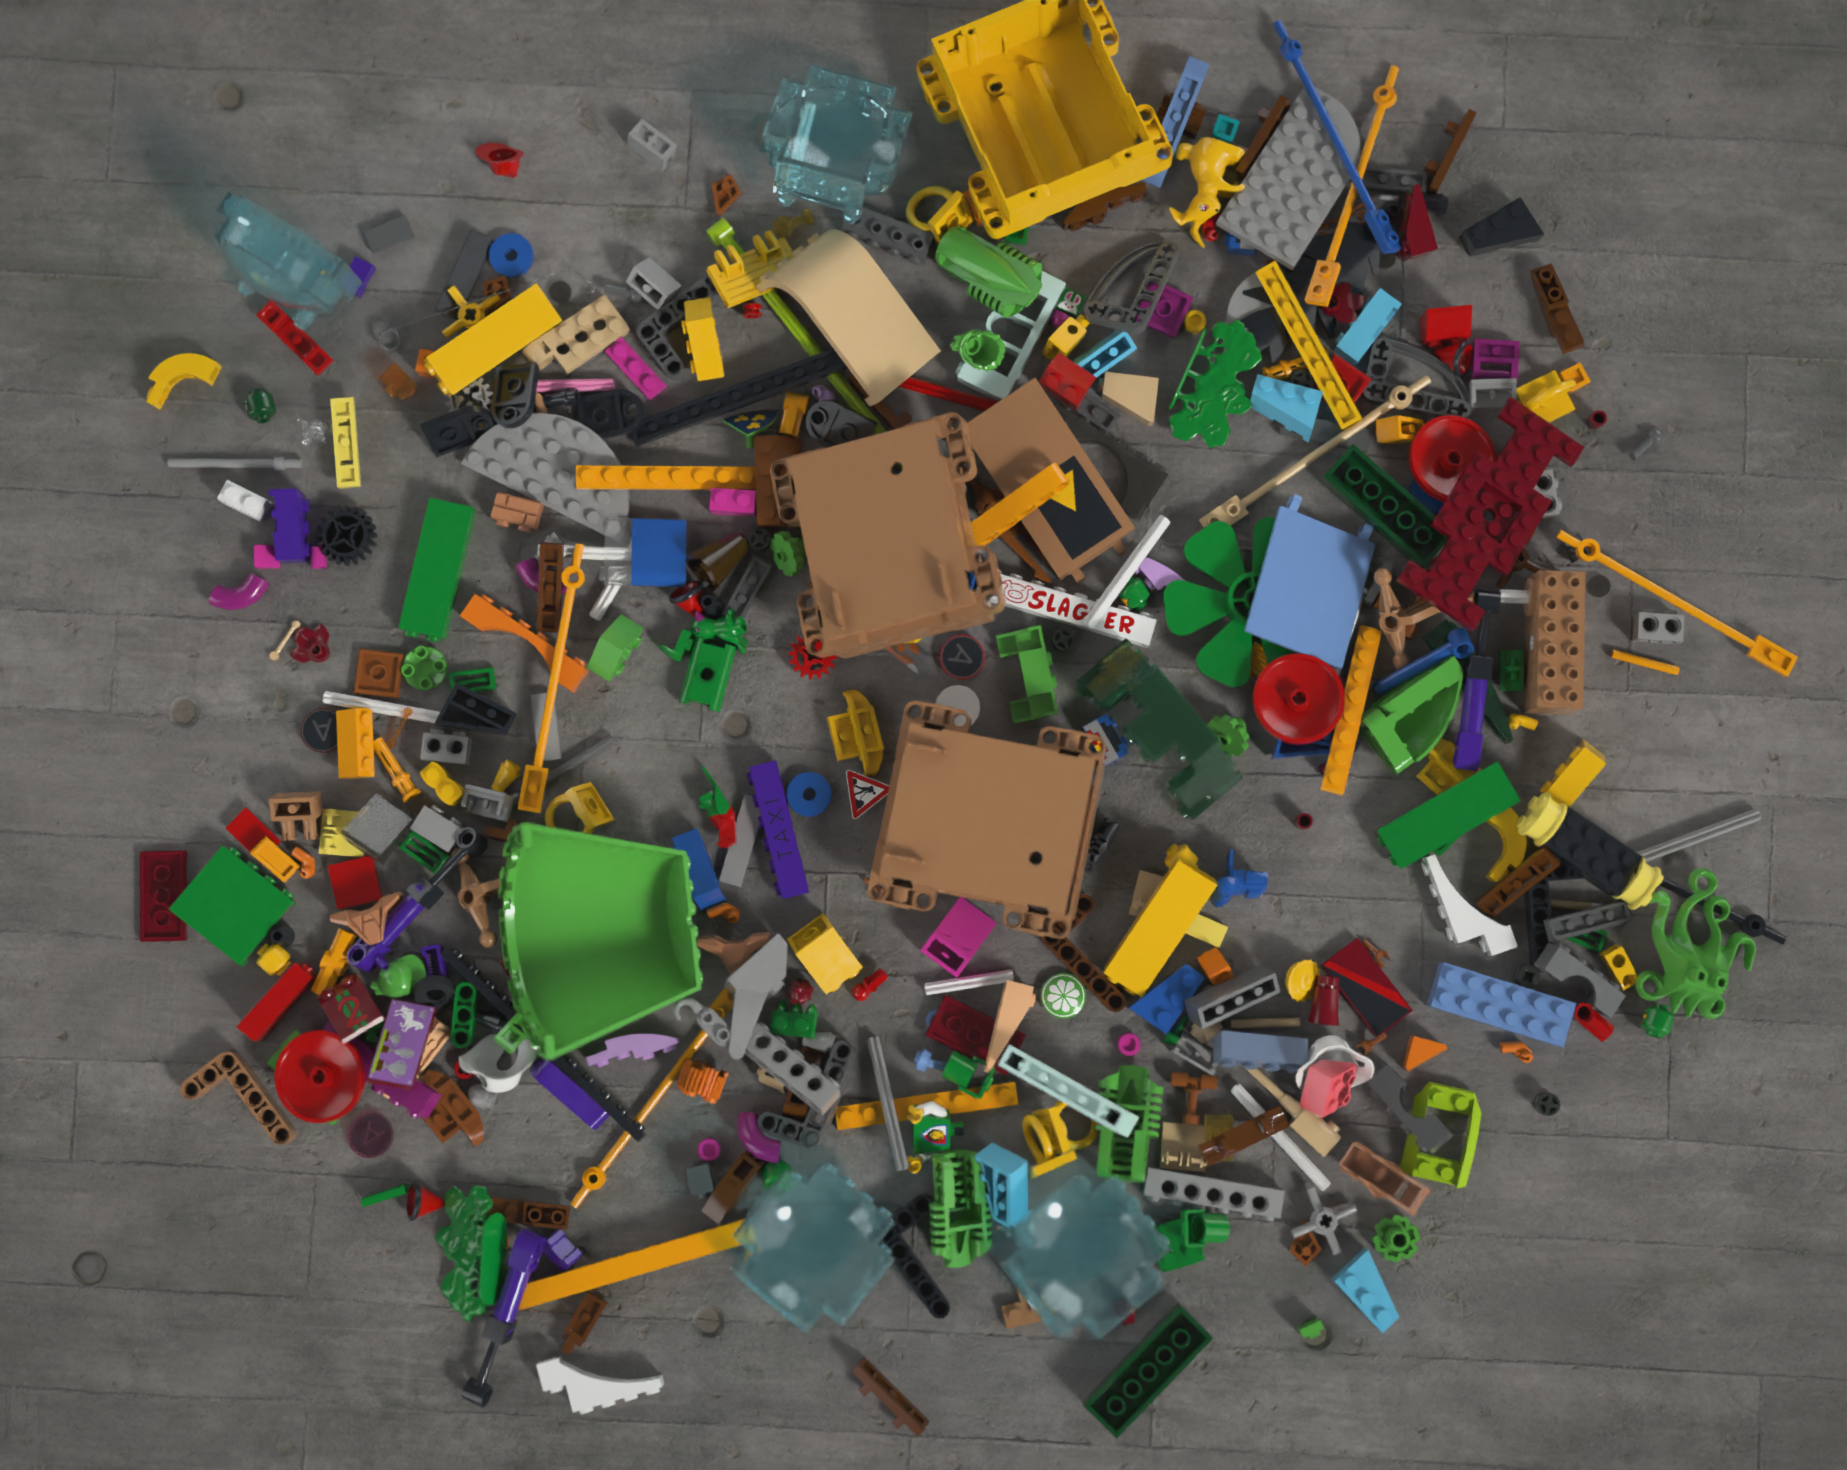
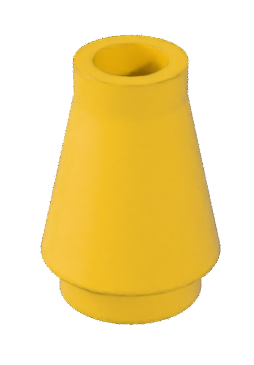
M506 759L504 763H501L491 788L503 793L520 776L521 767Z

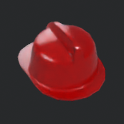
M485 143L475 149L476 156L487 161L495 175L510 178L517 177L520 158L524 155L523 151L500 143Z

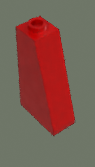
M295 962L238 1024L237 1028L253 1042L265 1041L317 978L313 973L314 969L306 962Z

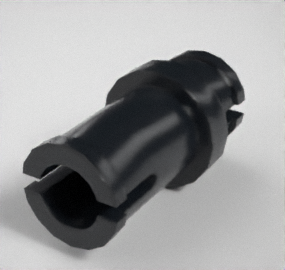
M565 388L561 392L544 394V404L547 408L559 405L571 406L573 403L580 401V393L576 388L572 390Z

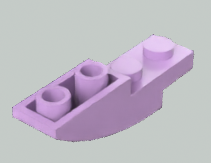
M1145 557L1134 572L1135 574L1140 573L1145 579L1143 582L1150 591L1154 590L1156 593L1166 588L1172 581L1184 580L1165 565Z
M657 1033L620 1036L605 1041L608 1050L586 1057L589 1066L595 1064L596 1068L609 1064L608 1059L617 1057V1060H621L631 1056L630 1051H633L635 1059L641 1057L642 1061L655 1057L654 1052L662 1049L663 1053L677 1049L675 1044L680 1043V1040L677 1037Z

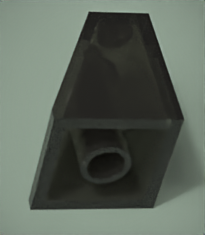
M375 793L341 831V835L346 842L383 866L408 833L414 820L411 818L413 814L404 807L400 809L393 805L394 801L387 795L379 796Z

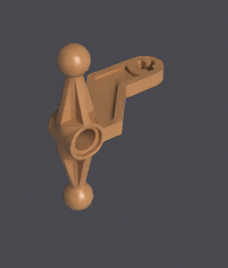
M1380 568L1374 574L1375 582L1380 585L1379 626L1396 654L1393 657V665L1399 670L1410 664L1409 655L1404 653L1405 625L1415 624L1442 611L1425 600L1403 610L1389 585L1392 580L1391 572L1386 568ZM1471 592L1467 599L1476 604L1475 595ZM1388 616L1395 617L1397 622H1391Z
M457 847L452 851V856L458 851L460 847ZM466 854L458 863L461 879L458 900L460 905L470 913L480 929L481 945L490 948L497 943V935L490 930L487 906L490 902V897L498 895L500 882L499 879L486 883L479 882L467 863L469 854Z

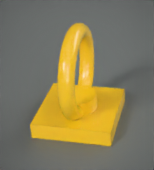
M940 186L926 187L913 195L906 207V217L909 224L926 232H932L937 245L944 234L953 226L960 225L966 229L974 220L964 194L959 191L953 194L949 189ZM931 195H940L947 199V202L928 223L920 222L916 218L915 208L922 199Z
M1553 370L1517 388V399L1519 403L1550 423L1575 410L1567 392L1575 387L1576 382L1573 379L1561 382L1556 370Z
M592 782L572 787L565 794L558 795L549 803L545 812V826L556 828L554 813L557 807L563 803L571 802L576 815L585 825L582 833L591 835L594 829L605 826L615 820Z
M1059 1100L1053 1107L1031 1112L1045 1128L1055 1154H1062L1071 1150H1081L1091 1145L1099 1134L1098 1131L1093 1130V1125H1100V1123L1094 1122V1119L1091 1118V1129L1088 1135L1082 1140L1072 1141L1067 1139V1128L1062 1118H1060L1061 1111L1064 1107L1068 1106L1066 1103Z
M1029 1114L1023 1118L1022 1128L1024 1137L1037 1163V1166L1028 1170V1181L1077 1159L1074 1150L1056 1157L1042 1123L1034 1115ZM1032 1127L1041 1141L1044 1154L1040 1151L1035 1141Z

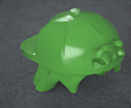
M971 329L962 335L954 336V341L950 344L952 350L958 351L961 359L972 365L975 369H983L985 371L996 369L1004 358L1005 343L999 334H993L991 330Z
M404 955L401 958L392 960L386 970L381 969L378 979L373 980L370 987L375 990L376 995H385L391 998L414 995L416 983L427 976L425 966L416 955Z

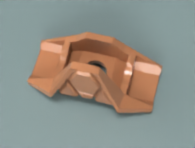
M396 892L382 897L372 908L364 911L344 910L330 915V922L349 926L368 945L379 943L384 938L386 917L404 899V895L402 892Z
M769 932L753 933L743 940L727 941L716 935L699 936L697 946L719 956L729 974L732 975L752 957L755 950L768 943L771 936Z

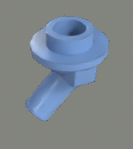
M924 1049L922 1052L918 1051L913 1062L916 1064V1069L923 1072L926 1071L927 1067L943 1071L946 1063L931 1059L933 1053L927 1049Z

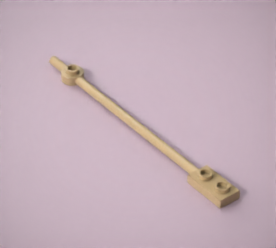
M1425 375L1408 388L1405 386L1395 387L1391 391L1387 402L1242 500H1239L1237 495L1233 496L1199 519L1200 524L1205 528L1215 521H1223L1232 526L1249 514L1246 510L1247 506L1392 408H1407L1412 401V395L1431 383L1430 378ZM1397 394H1404L1405 399L1399 400Z

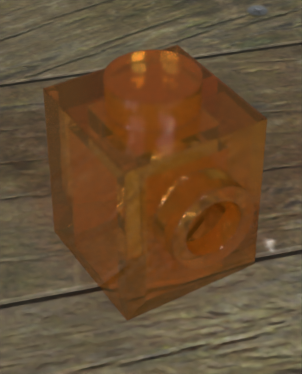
M395 362L379 377L387 386L384 390L393 399L397 396L403 401L405 398L411 397L416 391L415 387L417 384Z

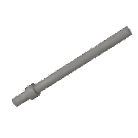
M274 457V459L169 458L168 467L274 468V470H285V468H302L303 461L302 459H285V457Z

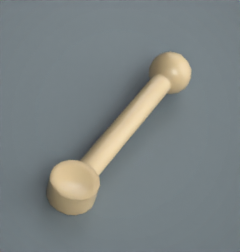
M298 620L292 621V627L277 649L270 653L269 657L271 660L276 661L279 659V652L294 630L300 627Z

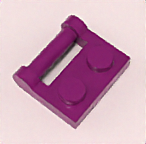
M1474 339L1471 380L1479 378H1516L1518 380L1520 341ZM1480 364L1510 365V371L1480 369Z

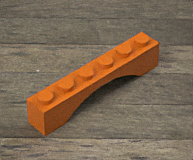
M474 594L460 614V617L481 631H506L526 639L544 657L551 673L555 647L547 643L549 638L539 631L535 635L529 630L531 626L523 620L519 619L516 622L510 618L512 613L502 606L498 610L492 605L494 601L486 595L482 594L479 597ZM564 649L558 683L574 693L589 671L584 668L585 662L576 656L574 659H571L566 655L568 651Z

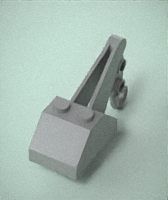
M777 934L726 980L724 987L734 996L731 1027L713 1009L700 1004L697 1000L690 997L681 998L675 1003L673 1008L675 1018L677 1020L681 1019L679 1015L681 1006H690L694 1011L698 1025L718 1046H726L728 1054L733 1060L741 1059L745 1054L766 996L769 993L774 996L784 985L783 980L786 977L787 942Z

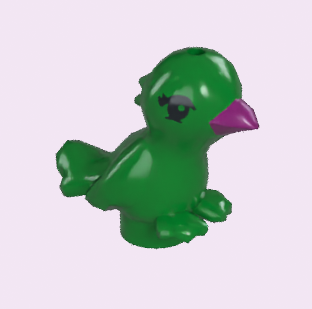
M732 608L728 610L725 617L717 620L705 617L698 611L695 613V618L690 626L693 636L704 638V640L710 642L711 640L715 641L714 636L716 635L722 640L734 643L741 655L746 653L748 640L743 637V634L747 632V624L742 616L736 617Z

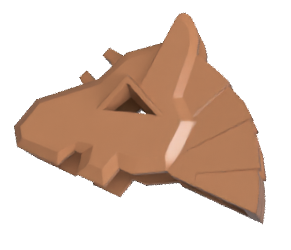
M1359 1142L1351 1144L1338 1164L1341 1171L1365 1185L1374 1198L1387 1199L1413 1216L1416 1215L1417 1209L1431 1191L1425 1185L1407 1176L1397 1163L1385 1160ZM1406 1183L1408 1185L1400 1199H1397L1395 1196L1402 1185Z

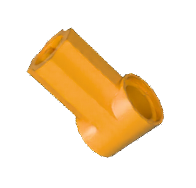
M787 391L779 434L798 438L803 416L806 415L810 396Z

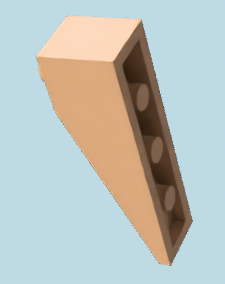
M1010 980L1005 982L984 1072H989L1029 1007H1033L1036 994H1033V986Z

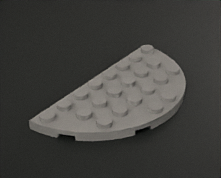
M532 413L530 418L517 428L507 429L497 424L485 432L472 445L461 464L537 502H541L543 505L619 543L623 540L629 521V490L576 489V465L622 466L608 444L592 429L580 422L554 414Z

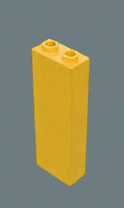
M536 283L424 359L426 363L424 368L430 376L434 375L439 381L437 386L444 395L448 394L451 397L559 324L562 319Z
M1177 856L1105 964V977L1114 984L1118 982L1125 986L1124 989L1133 996L1137 994L1143 997L1217 887V880L1180 856Z

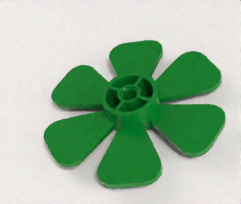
M1273 517L1262 518L1254 527L1252 572L1245 573L1235 532L1228 523L1215 521L1190 537L1183 548L1185 559L1192 566L1227 587L1226 593L1184 580L1172 581L1163 592L1166 625L1170 632L1177 636L1189 635L1226 615L1231 620L1200 650L1196 657V667L1201 674L1228 687H1241L1250 677L1252 634L1244 632L1251 607L1248 596H1254L1275 522ZM1260 638L1267 665L1279 657L1289 654H1300Z

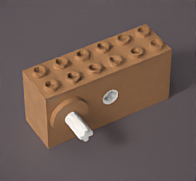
M1539 570L1526 579L1524 590H1499L1501 592V603L1523 604L1525 614L1523 713L1570 715L1583 709L1585 572Z

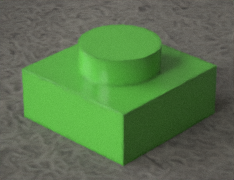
M1317 1317L1297 1326V1329L1303 1338L1312 1339L1321 1334L1320 1331L1324 1327L1321 1320Z

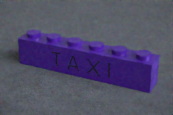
M774 760L749 767L750 772L747 773L749 785H754L756 794H753L752 798L755 808H760L761 816L758 817L760 829H765L767 838H764L763 842L766 852H771L772 860H769L771 873H776L778 882L774 883L777 896L781 895L782 899L810 893L777 761Z

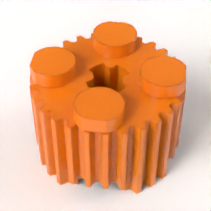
M685 1058L676 1084L683 1094L695 1097V1094L703 1097V1100L716 1104L729 1073L722 1069L720 1072L716 1071V1068L706 1062L695 1059L693 1063L689 1058Z

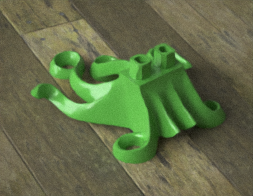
M1707 868L1695 869L1690 874L1688 885L1694 894L1681 905L1673 923L1672 934L1666 936L1664 931L1671 903L1669 894L1665 891H1658L1652 895L1650 903L1658 902V908L1651 928L1652 937L1665 974L1662 976L1653 970H1645L1638 975L1635 988L1638 995L1648 1001H1656L1670 996V1010L1674 1014H1676L1683 1001L1687 1017H1691L1697 1006L1701 1016L1707 1019H1716L1725 1010V1001L1721 995H1723L1729 976L1728 970L1733 962L1738 946L1743 944L1745 948L1743 962L1747 971H1751L1756 947L1753 939L1742 932H1736L1731 935L1726 945L1721 947L1722 935L1718 923L1728 918L1730 904L1724 897L1718 895L1709 897L1703 905V914L1711 930L1710 938L1703 945L1692 943L1687 932L1686 923L1688 915L1699 901L1711 895L1717 888L1718 880L1716 875ZM1701 876L1705 877L1708 881V886L1704 890H1700L1697 886V880ZM1714 905H1719L1722 908V914L1718 918H1714ZM1647 980H1653L1656 984V988L1652 993L1646 992L1643 988V984ZM1716 1001H1717V1008H1716V1010L1713 1011V1012H1711V1008L1714 1006V1004H1715Z

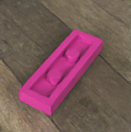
M622 337L605 350V353L649 401L653 400L667 387Z

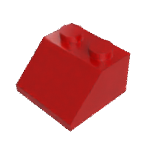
M1472 305L1427 309L1419 319L1422 346L1429 345V348H1438L1442 344L1451 343L1452 345L1468 340L1471 337Z
M1058 353L1046 368L1039 384L1043 390L1077 411L1097 377L1061 353Z

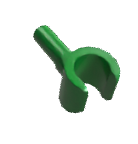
M1183 1016L1175 1032L1169 1031L1165 1035L1164 1043L1170 1045L1177 1043L1181 1030L1188 1021L1187 1017Z

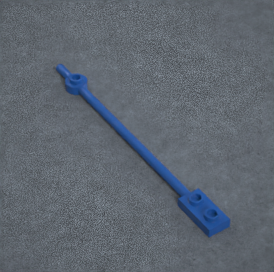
M1281 20L1275 21L1273 26L1282 42L1280 52L1287 61L1292 62L1331 138L1367 210V213L1363 216L1382 254L1398 252L1402 249L1399 237L1394 232L1389 222V217L1384 210L1376 209L1300 59L1302 56L1301 44L1297 40L1289 38Z

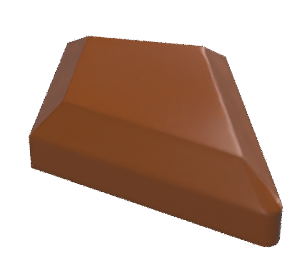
M732 174L712 183L717 217H720L742 195Z
M506 276L484 282L483 298L495 292L499 293L508 290L509 286ZM510 290L498 294L501 300L484 311L485 316L512 298Z
M1303 1219L1300 1226L1307 1223L1306 1220ZM1311 1231L1294 1238L1289 1251L1303 1265L1307 1266L1319 1254L1321 1248Z

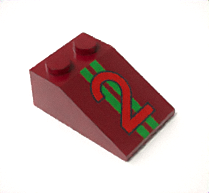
M1419 183L1406 191L1403 214L1398 232L1402 249L1397 252L1398 257H1402L1403 262L1429 255L1438 249Z
M357 973L344 977L340 983L324 989L317 996L320 1005L343 1044L384 1020Z

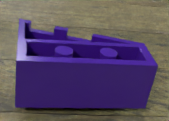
M296 488L269 489V497L274 496L275 510H271V518H275V531H273L275 560L279 563L308 562L311 548L310 543H307V534H310L311 530L310 522L307 521V512L310 511L309 499Z

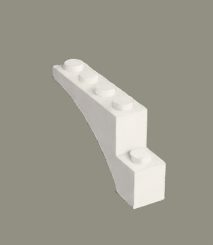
M1435 854L1423 858L1422 869L1425 876L1430 877L1432 883L1429 885L1433 897L1438 899L1440 906H1437L1441 919L1446 920L1448 927L1445 930L1450 941L1453 940L1454 944H1458L1480 936L1479 944L1483 953H1487V956H1493L1518 947L1510 925L1503 926L1489 919L1459 895L1442 871Z
M562 1355L539 1361L536 1364L543 1392L550 1390V1393H556L564 1390L563 1386L566 1385L572 1411H579L580 1414L593 1411L594 1406L602 1405V1408L616 1404L615 1400L624 1398L625 1402L638 1398L637 1394L646 1392L647 1395L655 1394L664 1385L662 1375L639 1379H617L599 1376L569 1364L563 1360Z

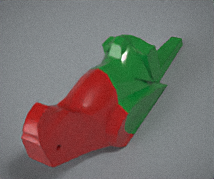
M702 766L701 768L714 787V790L707 792L698 799L700 803L698 807L706 809L710 822L719 830V842H716V844L721 848H729L737 843L736 812L705 766Z

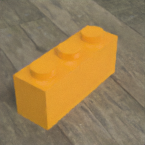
M353 708L336 711L339 778L359 779L375 777L372 709Z

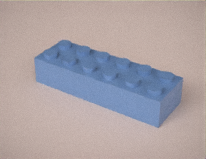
M1439 962L1426 1006L1564 1048L1576 1003L1448 963Z

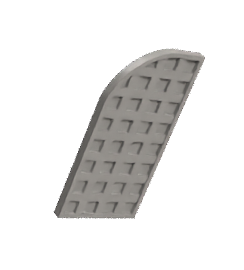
M1305 87L1241 184L1245 185V189L1235 192L1216 222L1218 227L1291 270L1297 264L1351 179ZM1315 87L1355 168H1357L1360 158V138L1352 116L1338 100Z

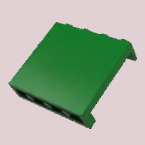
M222 845L169 910L239 966L244 967L249 960L247 958L286 911L292 905L295 906L296 903L292 901L294 895L285 888L281 891L274 886L277 882L270 876L265 874L262 877L258 874L259 868L248 860L245 863L239 859L242 855L232 846L227 849Z

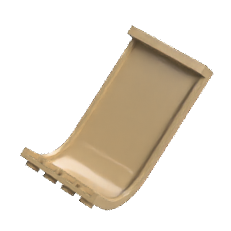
M836 229L828 230L822 235L816 233L807 240L809 244L805 248L800 245L791 252L793 255L791 259L788 260L785 257L775 265L778 268L773 273L771 270H768L759 277L761 282L755 287L760 293L770 287L780 288L800 303L869 395L865 401L871 407L884 399L941 350L871 255L857 240L847 233Z

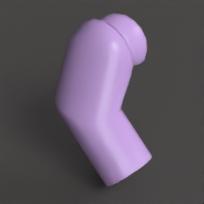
M825 386L813 387L812 395L819 401L825 399L835 400L834 393Z

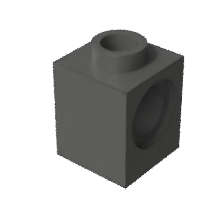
M710 1162L686 1168L691 1196L697 1195L698 1199L711 1196V1192L715 1190V1183Z

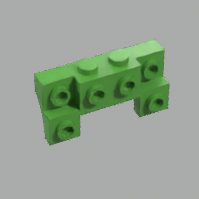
M1041 625L996 635L1000 658L1018 655L1026 698L1009 701L1013 724L1058 715L1054 693L1057 682L1055 674L1051 675L1049 666L1053 665L1051 653H1046Z

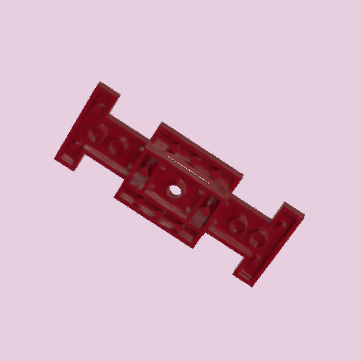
M1512 397L1507 399L1497 415V418L1515 429L1499 457L1494 462L1479 451L1475 452L1430 525L1447 537V542L1430 570L1427 572L1410 560L1396 580L1470 631L1475 630L1486 612L1467 599L1486 566L1489 565L1504 576L1508 575L1552 502L1534 489L1550 460L1554 456L1569 467H1572L1584 449V446ZM1484 510H1489L1492 513V521H1487L1483 517Z

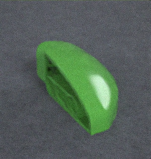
M1450 656L1403 682L1371 703L1370 709L1362 714L1359 727L1361 735L1394 774L1397 775L1414 762H1419L1446 732L1458 705L1463 679L1462 667L1455 656Z

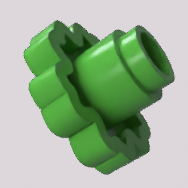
M788 531L774 534V537L771 538L770 548L774 553L773 559L780 570L783 569L786 576L792 577L799 574L800 570L803 569L804 559L807 557L803 538H791Z
M1223 715L1222 717L1215 716L1206 725L1208 731L1205 735L1211 747L1217 748V752L1227 758H1231L1233 755L1239 757L1249 747L1247 742L1249 735L1246 732V723L1243 719Z
M1394 1214L1391 1219L1383 1217L1375 1225L1377 1234L1373 1235L1372 1241L1375 1250L1382 1252L1384 1259L1399 1262L1402 1257L1410 1259L1417 1252L1415 1243L1420 1240L1417 1226L1410 1224L1407 1217ZM1398 1234L1399 1240L1397 1242H1393L1394 1236Z

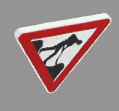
M851 770L846 771L852 817L857 819L888 795L889 785Z

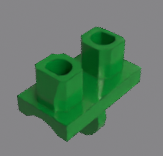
M1499 650V691H1524L1523 650Z

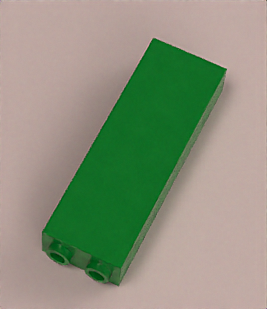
M429 497L398 627L404 631L405 636L417 638L419 634L426 636V640L439 643L440 639H447L477 512L474 507Z
M1495 761L1378 828L1379 834L1376 835V838L1382 847L1387 846L1390 854L1387 856L1394 867L1398 865L1401 870L1519 803L1521 799L1499 762Z

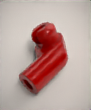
M1220 212L1210 217L1201 225L1203 237L1209 242L1215 241L1218 238L1219 234L1216 232L1214 224L1220 217Z

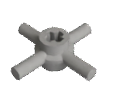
M1315 1187L1307 1189L1306 1192L1314 1211L1310 1216V1222L1290 1230L1293 1238L1314 1230L1318 1234L1325 1235L1333 1255L1342 1252L1333 1231L1336 1229L1339 1219L1357 1212L1354 1203L1333 1211L1328 1207L1322 1206ZM1322 1215L1323 1217H1328V1220L1325 1222L1326 1226L1320 1224Z

